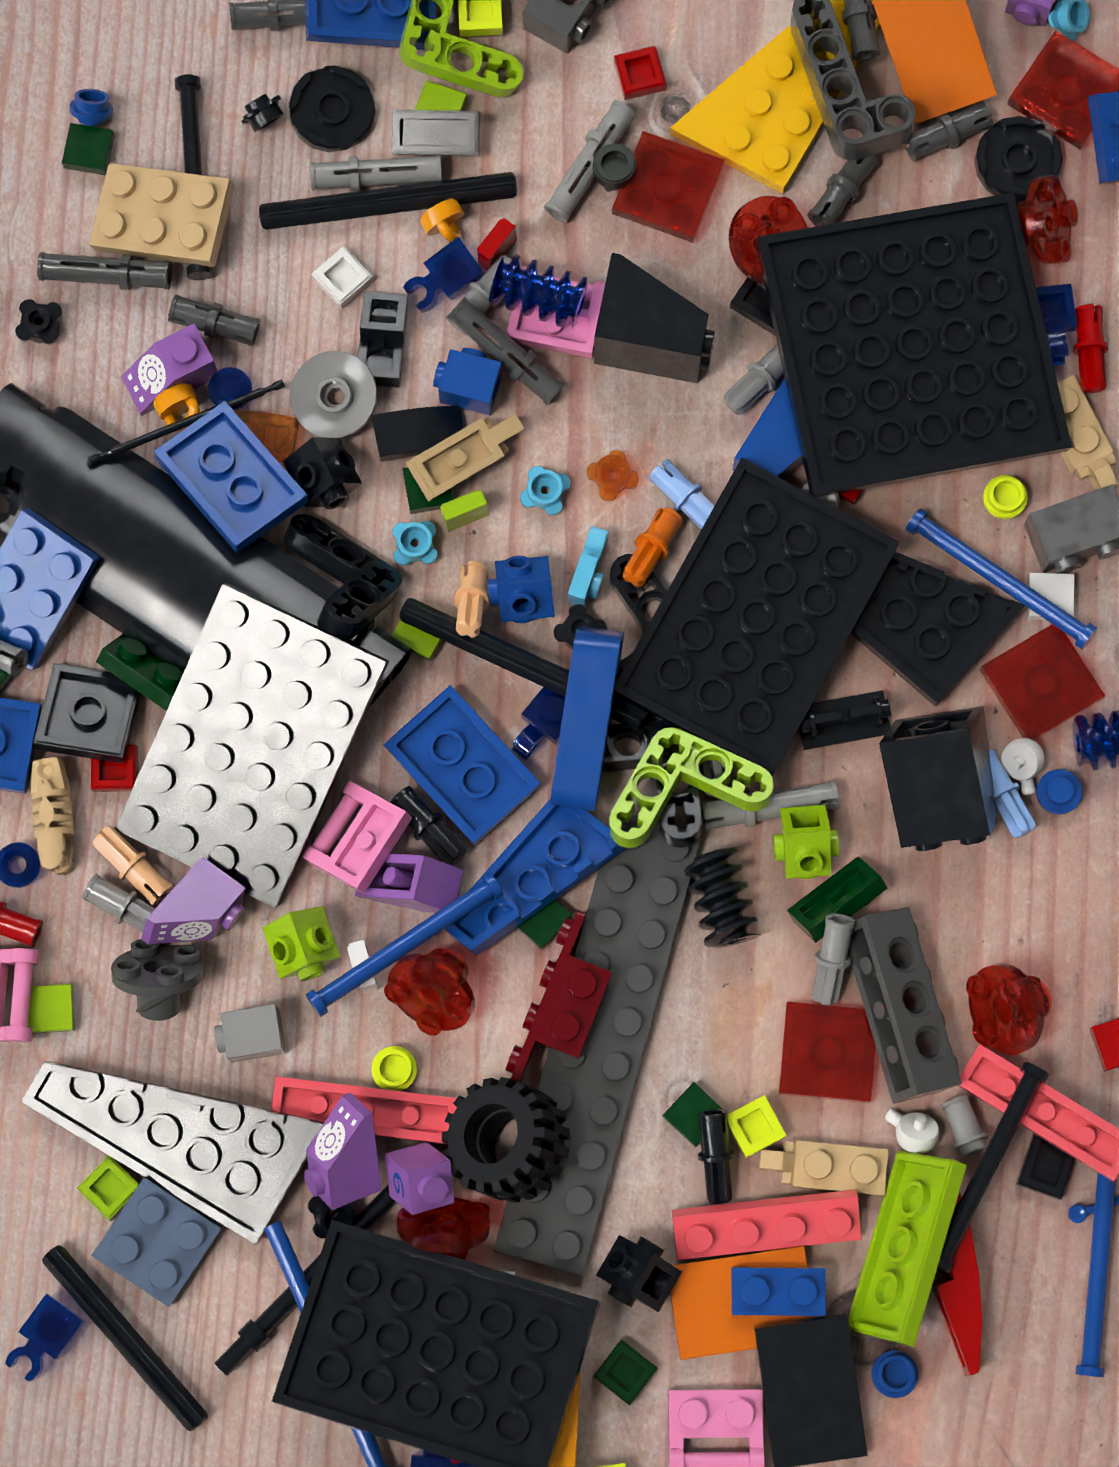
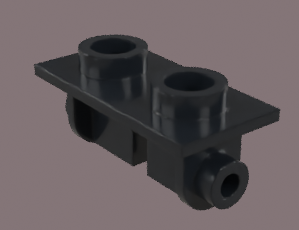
M883 690L812 703L799 727L803 750L885 736L891 727L889 721L891 709L888 699L885 700Z

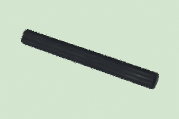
M57 1245L48 1251L42 1258V1263L185 1429L193 1431L198 1428L208 1417L203 1407L63 1246Z

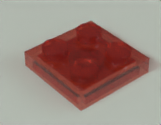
M1055 30L1009 97L1007 105L1024 116L1041 122L1045 125V129L1080 150L1092 133L1088 97L1095 94L1118 92L1119 69Z
M643 131L634 152L637 165L635 178L631 184L623 189H619L612 207V214L694 243L724 167V159Z
M1053 624L982 665L980 668V672L1021 736L1033 741L1105 698L1102 689L1065 632Z
M786 1002L778 1094L870 1103L875 1042L865 1009Z

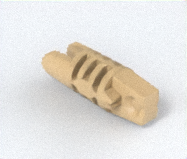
M58 757L38 759L32 762L30 796L34 839L37 841L40 865H42L43 869L58 875L70 874L75 860L73 859L75 829L72 814L73 805L71 803L72 794L64 761Z

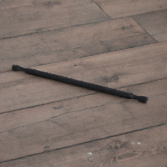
M281 379L273 382L270 386L258 388L226 401V403L231 408H235L260 398L270 391L282 389L285 385ZM216 406L109 448L101 454L87 457L90 465L96 464L104 458L116 456L188 427Z

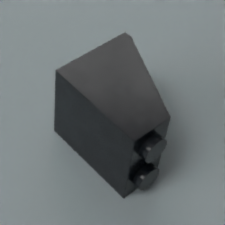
M611 254L594 336V364L698 383L700 369L709 371L715 331L707 329L708 313L621 254Z
M983 706L895 720L880 741L879 746L901 848L915 846L917 851H928L942 846V842L959 840L962 845H971L986 840L997 824Z

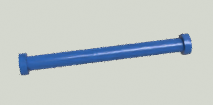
M920 508L912 516L906 526V531L912 535L920 534L1076 640L1075 645L1083 650L1093 638L1098 627L1092 623L1085 625L928 519L926 511Z
M488 872L482 876L480 884L318 992L312 989L305 995L316 1013L322 1017L328 1013L327 1007L490 898L493 897L497 900L504 895L503 890L493 875Z
M1097 1173L1081 1365H1076V1374L1104 1378L1105 1368H1100L1116 1183Z

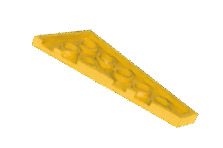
M830 0L856 70L860 61L852 59L848 25L843 23L842 12L845 10L844 0ZM878 16L875 20L876 34L881 27ZM812 19L814 25L813 33L816 32L818 19ZM790 25L672 125L669 133L781 194L785 192L824 125L793 39ZM819 51L814 54L823 61L835 58L833 54L827 51ZM839 89L832 90L828 94L833 99L838 100L843 91Z

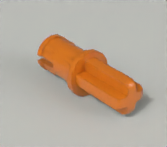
M660 507L656 511L647 530L638 535L635 540L636 550L623 572V578L626 582L632 583L635 587L643 586L657 562L664 560L668 556V546L683 522L678 512L668 507H664V509Z

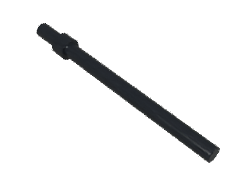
M388 1185L355 1217L354 1227L369 1231L396 1203L389 1196ZM320 1255L303 1271L309 1286ZM289 1286L254 1322L250 1319L237 1332L240 1337L214 1363L226 1376L253 1349L258 1352L270 1339L268 1334L297 1305Z

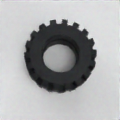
M492 1077L483 1079V1086L474 1083L468 1087V1096L464 1098L459 1095L453 1104L457 1108L454 1114L448 1112L444 1121L449 1123V1129L442 1132L441 1142L448 1144V1148L442 1152L452 1163L451 1173L453 1177L461 1179L460 1183L469 1189L511 1203L520 1202L521 1198L527 1200L536 1198L537 1189L547 1191L553 1185L550 1181L552 1175L559 1177L564 1168L559 1165L562 1157L568 1158L570 1148L564 1146V1140L570 1139V1128L561 1125L567 1118L562 1110L555 1108L558 1103L537 1089L505 1077H501L500 1080ZM515 1118L517 1123L516 1142L510 1153L497 1162L495 1156L497 1136L503 1126Z

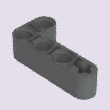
M794 0L790 22L791 33L835 153L842 159L851 161L904 145L911 136L916 115L915 106L911 100L903 95L893 94L866 102L830 0ZM812 19H818L816 32L813 33L814 25ZM819 51H827L833 54L835 58L823 61L814 54ZM839 89L846 92L849 97L844 100L833 99L828 93ZM897 116L905 124L896 127L890 126L884 121V118ZM850 128L857 129L862 133L863 137L849 139L843 135L842 131Z

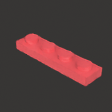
M979 1044L960 1074L962 1084L958 1085V1087L1004 1114L1023 1073L1020 1072L1019 1067ZM1040 1083L1020 1125L1116 1183L1119 1178V1129L1045 1083Z
M277 1076L275 1078L271 1107L273 1111L325 1122L342 1095L351 1092L372 1113L375 1136L448 1145L441 1142L442 1132L449 1129V1123L444 1121L448 1112L454 1114L457 1107L453 1103L457 1098Z
M856 1189L671 1210L677 1260L862 1240Z

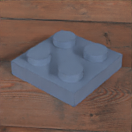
M143 1177L91 1256L170 1307L220 1232L221 1227Z

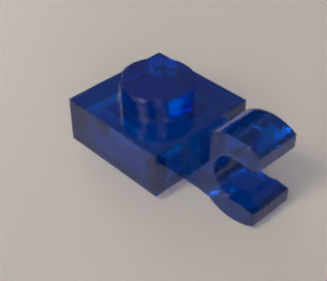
M1062 284L1036 287L1053 366L1065 365V356H1068L1065 332L1075 331L1077 327L1072 285Z
M543 687L521 713V718L529 725L513 741L512 745L514 747L512 750L525 761L533 754L545 737L555 745L559 742L565 703L564 696Z

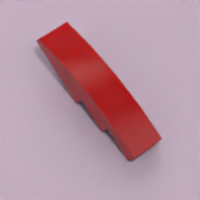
M960 1191L957 1197L953 1214L962 1198ZM969 1224L950 1262L954 1267L950 1275L947 1274L949 1281L932 1287L965 1376L979 1373L982 1336L980 1278L971 1226Z

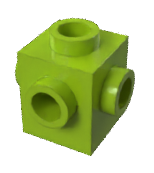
M826 805L780 808L781 834H773V852L775 862L783 861L786 879H812L817 876H830L831 857H839V840L837 829L830 830Z
M323 906L289 912L262 928L280 979L298 975L300 981L303 982L317 978L326 973L325 965L341 957Z

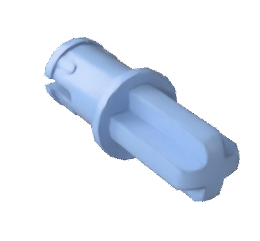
M669 459L662 462L664 468L662 469L658 465L650 474L649 481L654 483L675 504L674 510L676 512L683 511L702 529L714 505L701 493L702 487L699 484L693 485Z
M989 750L996 810L1011 836L1020 838L1030 833L1036 827V823L1017 791L1020 788L1017 782L1012 783L996 756L995 750Z

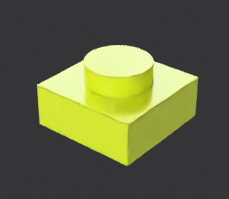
M458 0L460 37L503 35L501 0Z
M765 1095L728 1114V1128L745 1159L787 1136Z

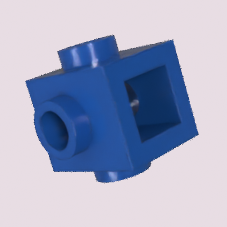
M513 556L506 560L495 561L496 578L487 580L490 606L499 605L501 622L527 623L533 619L554 617L548 556L531 558Z

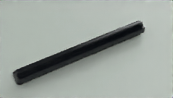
M512 172L264 203L259 206V217L263 229L290 227L430 209L436 204L452 198L456 199L459 205L514 198L517 195L516 177Z
M408 598L403 604L399 615L402 622L566 697L569 670L483 630H480V634L474 638L468 635L460 636L456 631L457 618L416 599ZM614 693L610 718L633 729H639L645 720L647 710Z

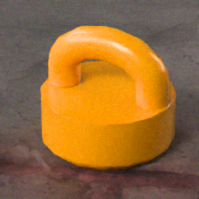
M452 198L431 207L421 216L419 222L428 236L441 233L447 241L458 243L461 240V231L456 222L465 213L458 201Z
M181 383L161 392L155 398L153 406L159 418L164 420L166 425L177 421L176 417L186 412L188 414L184 418L199 413V398L191 384Z

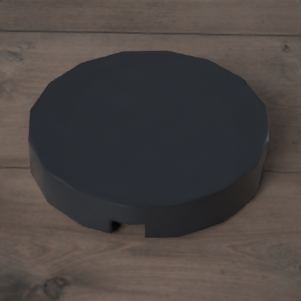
M336 65L324 66V68L312 70L304 74L293 87L289 102L290 122L299 139L312 149L324 152L345 151L360 143L371 130L375 115L373 96L366 81L354 71Z
M1016 116L1001 119L983 134L978 143L974 162L977 177L988 192L994 196L1014 192L1016 203L1034 201L1048 193L1059 177L1063 156L1060 142L1054 134L1052 135L1050 131L1045 129L1046 125L1036 119Z

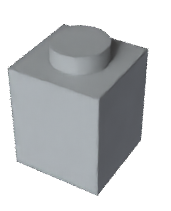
M275 1004L220 1013L222 1025L214 1026L218 1053L226 1052L227 1059L231 1063L286 1054L280 1012Z

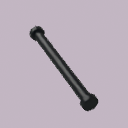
M185 74L174 79L175 90L180 92L184 171L189 174L202 175L197 91L201 88V81L199 76ZM190 264L186 267L188 279L206 280L213 277V267Z
M1023 1063L1020 1069L1023 1076L951 1218L937 1270L950 1275L954 1267L950 1262L1039 1084L1045 1083L1049 1076L1048 1072L1034 1064Z

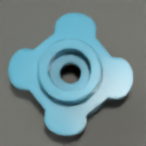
M1057 0V4L1052 7L1049 13V24L1052 28L1062 33L1065 42H1073L1077 37V33L1084 31L1089 24L1090 10L1085 0Z
M541 466L531 468L528 472L527 489L520 494L522 505L526 508L535 506L544 509L548 515L560 513L562 510L561 499L563 493L570 488L569 478L565 474H556ZM543 487H547L549 489V493L542 494L541 489Z
M429 521L407 524L400 522L396 524L392 531L397 541V550L393 554L394 560L402 566H406L413 561H422L427 565L432 564L438 555L437 550L433 547V537L437 532L435 525ZM418 540L419 545L413 547L411 546V541Z

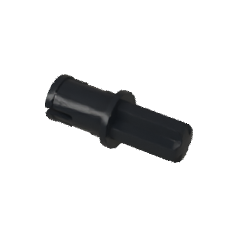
M411 786L403 788L393 797L390 803L405 810L412 817L408 825L415 832L413 835L415 840L419 841L422 839L443 863L453 866L465 856L467 852L465 846L442 823L443 816L440 813L434 814L417 796Z
M724 1109L703 1110L704 1112L700 1111L698 1113L701 1133V1152L698 1153V1160L704 1162L707 1200L709 1203H726L732 1199L729 1160L735 1157L734 1151L730 1149L728 1111Z

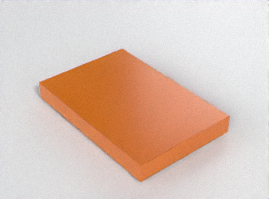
M872 0L904 96L911 100L915 106L914 125L998 94L966 0Z
M804 1246L673 1265L682 1271L670 1292L680 1360L757 1349L754 1326L816 1318L815 1316L731 1315V1268H808Z

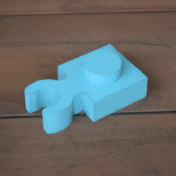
M591 526L568 591V605L581 604L586 607L589 597L597 599L604 579V574L599 573L598 569L608 541L607 530Z

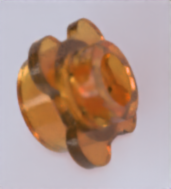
M619 450L611 451L609 455L601 458L598 463L593 462L589 464L586 471L588 479L595 481L600 489V498L607 502L614 501L617 494L625 489H634L639 482L638 474L630 470V466L626 461V455ZM611 472L617 475L613 480L608 477Z

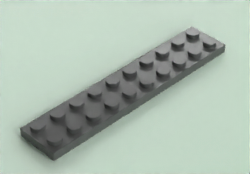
M633 814L628 822L621 821L622 831L629 832L632 827L638 828L637 815ZM657 821L648 839L642 845L624 849L599 867L575 958L611 971L612 976L579 1059L549 1048L538 1087L539 1091L553 1098L558 1103L555 1108L562 1110L567 1118L561 1125L570 1128V1139L564 1140V1146L570 1148L568 1158L562 1157L559 1165L564 1169L559 1177L552 1175L550 1181L553 1185L547 1191L537 1189V1197L531 1200L521 1198L520 1202L511 1203L507 1201L493 1250L495 1252L581 1276L584 1274L691 878L685 876L684 870L694 862L693 859L697 856L702 833L691 846L684 848L674 847L663 839L660 821ZM676 826L678 832L687 831L686 828Z

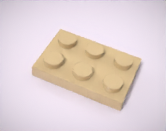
M109 163L89 246L95 251L215 267L235 185L228 178Z

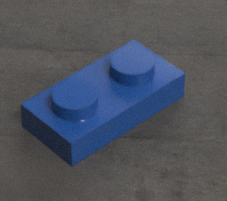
M1119 91L1095 94L1088 97L1099 184L1119 181Z
M731 1268V1315L826 1316V1268Z

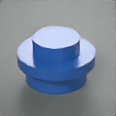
M82 89L75 93L74 100L70 102L69 111L81 124L97 126L113 116V105L109 102L110 97L107 93L97 89Z
M1056 769L1047 772L1041 777L1036 787V797L1040 806L1045 811L1055 815H1063L1077 807L1082 797V787L1077 777L1071 772Z
M885 1352L873 1363L871 1369L872 1382L875 1388L886 1397H904L912 1392L917 1384V1365L904 1352Z

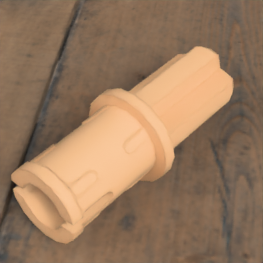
M477 561L468 562V567L465 564L462 565L459 589L454 594V605L458 609L456 631L460 636L468 635L471 638L480 634L483 611L489 605V595L486 592L488 569L484 564Z
M108 826L97 834L93 841L94 847L120 872L118 877L121 880L127 879L152 906L158 904L166 896L165 892L171 891L174 885L168 882L146 860L147 854L144 851L139 853L113 827Z

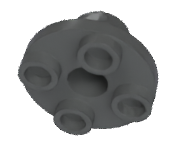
M142 939L131 943L130 951L117 957L111 965L113 984L126 993L137 995L136 1012L142 1017L153 1021L168 1020L176 1016L181 1010V993L198 985L204 976L201 950L194 945L170 946L147 944Z

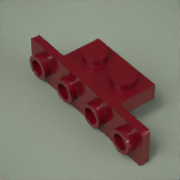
M577 910L574 920L565 918L556 943L562 945L563 948L557 963L549 960L539 983V986L546 988L540 1005L531 1003L522 1026L523 1029L529 1030L523 1048L517 1045L514 1046L505 1071L512 1073V1080L522 1082L537 1043L576 1059L580 1057L612 976L611 971L572 957L586 919V913Z

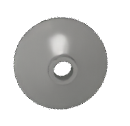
M342 351L323 352L311 357L297 371L290 390L291 407L298 422L310 433L322 438L348 437L359 431L371 418L377 403L376 381L368 366L356 356ZM335 391H343V402L339 405H332L331 395Z

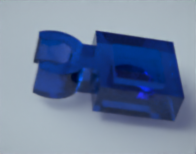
M457 237L423 262L430 272L427 276L413 277L405 283L403 288L409 295L419 288L426 289V297L416 305L423 313L435 306L438 295L443 291L450 300H453L468 289L471 282L476 283L485 272L462 240Z
M46 1293L18 1331L29 1341L24 1347L12 1350L6 1358L5 1365L13 1368L19 1358L27 1356L32 1362V1367L24 1379L28 1382L36 1380L43 1371V1357L46 1353L55 1360H58L86 1321L53 1296Z

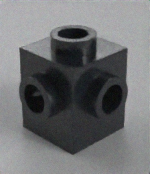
M312 437L283 461L290 476L307 494L308 503L304 505L305 507H325L327 510L337 508L346 503L350 498L348 494L362 484L355 470V462L352 456L345 450L340 438Z
M619 1235L596 1276L611 1285L607 1294L632 1308L637 1300L659 1313L682 1271L662 1259L661 1256L664 1250L649 1240L640 1236L637 1243H634Z

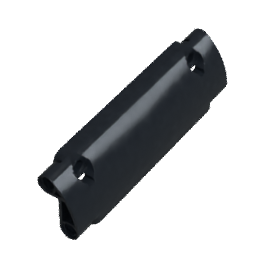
M13 383L8 384L0 391V548L20 511L30 508L101 557L76 603L125 636L141 641L149 652L164 662L177 666L183 673L222 584L228 583L318 626L317 619L326 600L339 587L262 536L239 553H236L170 475L132 450L113 457L104 458L100 462L90 465L87 457L106 452L109 448L121 443L66 407L59 406L53 410L51 408L46 409V405ZM8 480L18 483L20 485L19 494L6 486L5 483ZM374 619L354 638L347 640L389 660V664L369 708L402 671L413 650L379 626L372 631L375 625Z

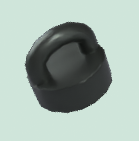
M616 143L608 144L600 148L595 154L593 160L594 177L607 192L623 189L631 184L635 178L637 170L636 159L628 147Z

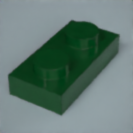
M124 634L103 647L96 660V663L166 711L183 675V672L177 666L164 662L149 652L141 641L129 638Z
M857 856L787 909V912L793 922L816 943L823 938L826 915L835 913L851 917L884 892L887 886L882 877Z

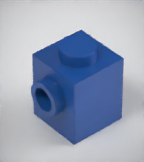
M462 348L461 352L450 349L447 361H439L433 380V387L439 388L440 403L459 406L461 409L491 416L502 379L501 362L488 359L485 353L476 349Z

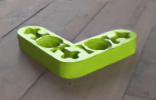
M411 0L399 46L400 58L407 67L494 97L504 98L516 91L523 79V68L516 57L446 33L454 0H431L437 3L441 9V16L437 19H428L420 12L419 3L425 0ZM421 31L429 32L424 44L426 52L423 56H419L416 54V47L414 45L420 37ZM456 52L466 54L471 59L472 69L466 72L455 69L451 64L450 55ZM482 61H485L487 64L483 69L485 70L482 77L477 76ZM499 67L506 70V77H508L506 83L498 81L499 76L496 72Z
M674 727L664 728L658 731L652 738L611 811L609 818L610 835L614 842L622 847L634 848L642 845L651 834L680 780L738 808L754 812L766 808L771 802L774 789L773 778L769 771L688 732ZM673 743L678 744L679 754L673 753L667 762L666 770L663 769L660 765L664 758V748H670ZM707 760H715L724 766L725 772L716 779H709L700 773L699 767ZM736 770L738 771L737 781L733 779L732 787L729 788L727 786L731 781L732 771ZM646 778H654L662 783L664 789L655 797H647L639 792L638 784ZM754 781L761 783L760 791H755L752 796L745 794V785L750 786ZM635 805L641 808L638 814V828L632 827L629 832L622 831L621 821L628 822L635 812Z

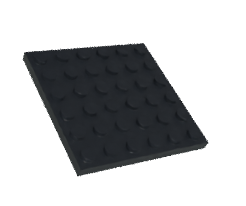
M1014 192L757 237L755 244L811 495L815 497L827 496L1061 453L1072 448Z

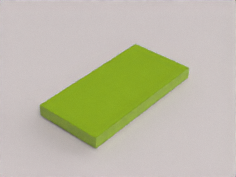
M897 1151L849 1313L850 1331L910 1347L915 1346L966 1170V1164L951 1159Z

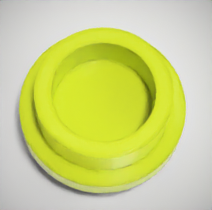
M1000 475L988 482L983 492V503L986 510L998 519L1007 520L1017 517L1023 512L1028 501V493L1024 484L1016 477L1010 475Z
M390 1046L384 1048L373 1059L371 1066L372 1077L381 1089L404 1091L416 1079V1060L408 1050L402 1047Z

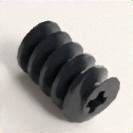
M737 847L722 848L699 855L684 870L685 876L699 878L690 885L689 891L692 895L704 896L695 902L694 909L697 912L709 913L699 921V927L702 930H714L704 939V945L707 947L723 948L755 939L761 935L748 933L747 928L758 921L757 917L743 916L742 913L744 909L753 904L752 899H743L737 896V893L748 887V883L745 881H733L732 878L733 875L743 869L742 864L728 863L727 860L738 852Z

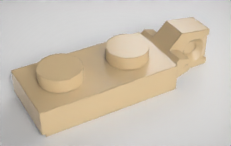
M1072 375L1057 382L1072 445L1070 450L1061 452V455L1071 474L1075 473L1079 480L1088 477L1094 490L1112 484L1116 488L1118 482L1111 469V466L1117 463L1113 454L1114 451L1078 381Z
M516 414L495 426L490 417L481 418L407 461L406 465L426 499L430 501L504 457V454L509 451L504 441L522 431L524 427Z
M796 1140L795 1142L785 1141L784 1152L760 1151L758 1170L781 1172V1184L792 1185L791 1188L830 1192L856 1189L857 1194L884 1197L889 1149Z

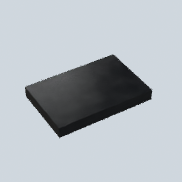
M844 1313L754 1326L773 1467H795L868 1456L848 1315Z

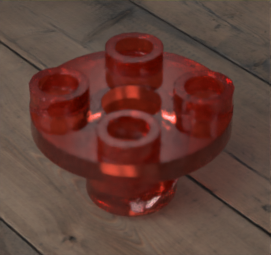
M1057 175L1036 177L1028 188L1026 202L1017 203L1026 246L1031 245L1034 254L1043 264L1050 265L1068 262L1071 258V226H1076L1078 222L1077 205L1074 200H1067Z
M762 196L746 202L735 213L729 228V248L735 264L749 279L764 284L755 244L758 236L808 228L805 219L796 208L794 202L784 196Z
M436 948L427 954H410L400 958L388 975V983L384 987L386 998L414 1020L422 1032L431 1036L439 1035L441 1031H451L462 1027L469 1020L475 1008L474 994L466 980L469 975L468 964L458 952L448 948Z
M1007 963L989 965L968 978L966 990L968 993L969 1010L974 1023L972 1031L976 1041L984 1047L991 1046L996 1051L1007 1055L1019 1054L1034 1047L1042 1035L1044 1018L1049 1014L1052 1006V998L1047 986L1038 977L1026 975L1017 967Z
M454 1197L455 1203L414 1215L402 1208L397 1215V1233L404 1242L417 1249L443 1253L465 1260L469 1249L483 1243L489 1235V1207L482 1202H471Z

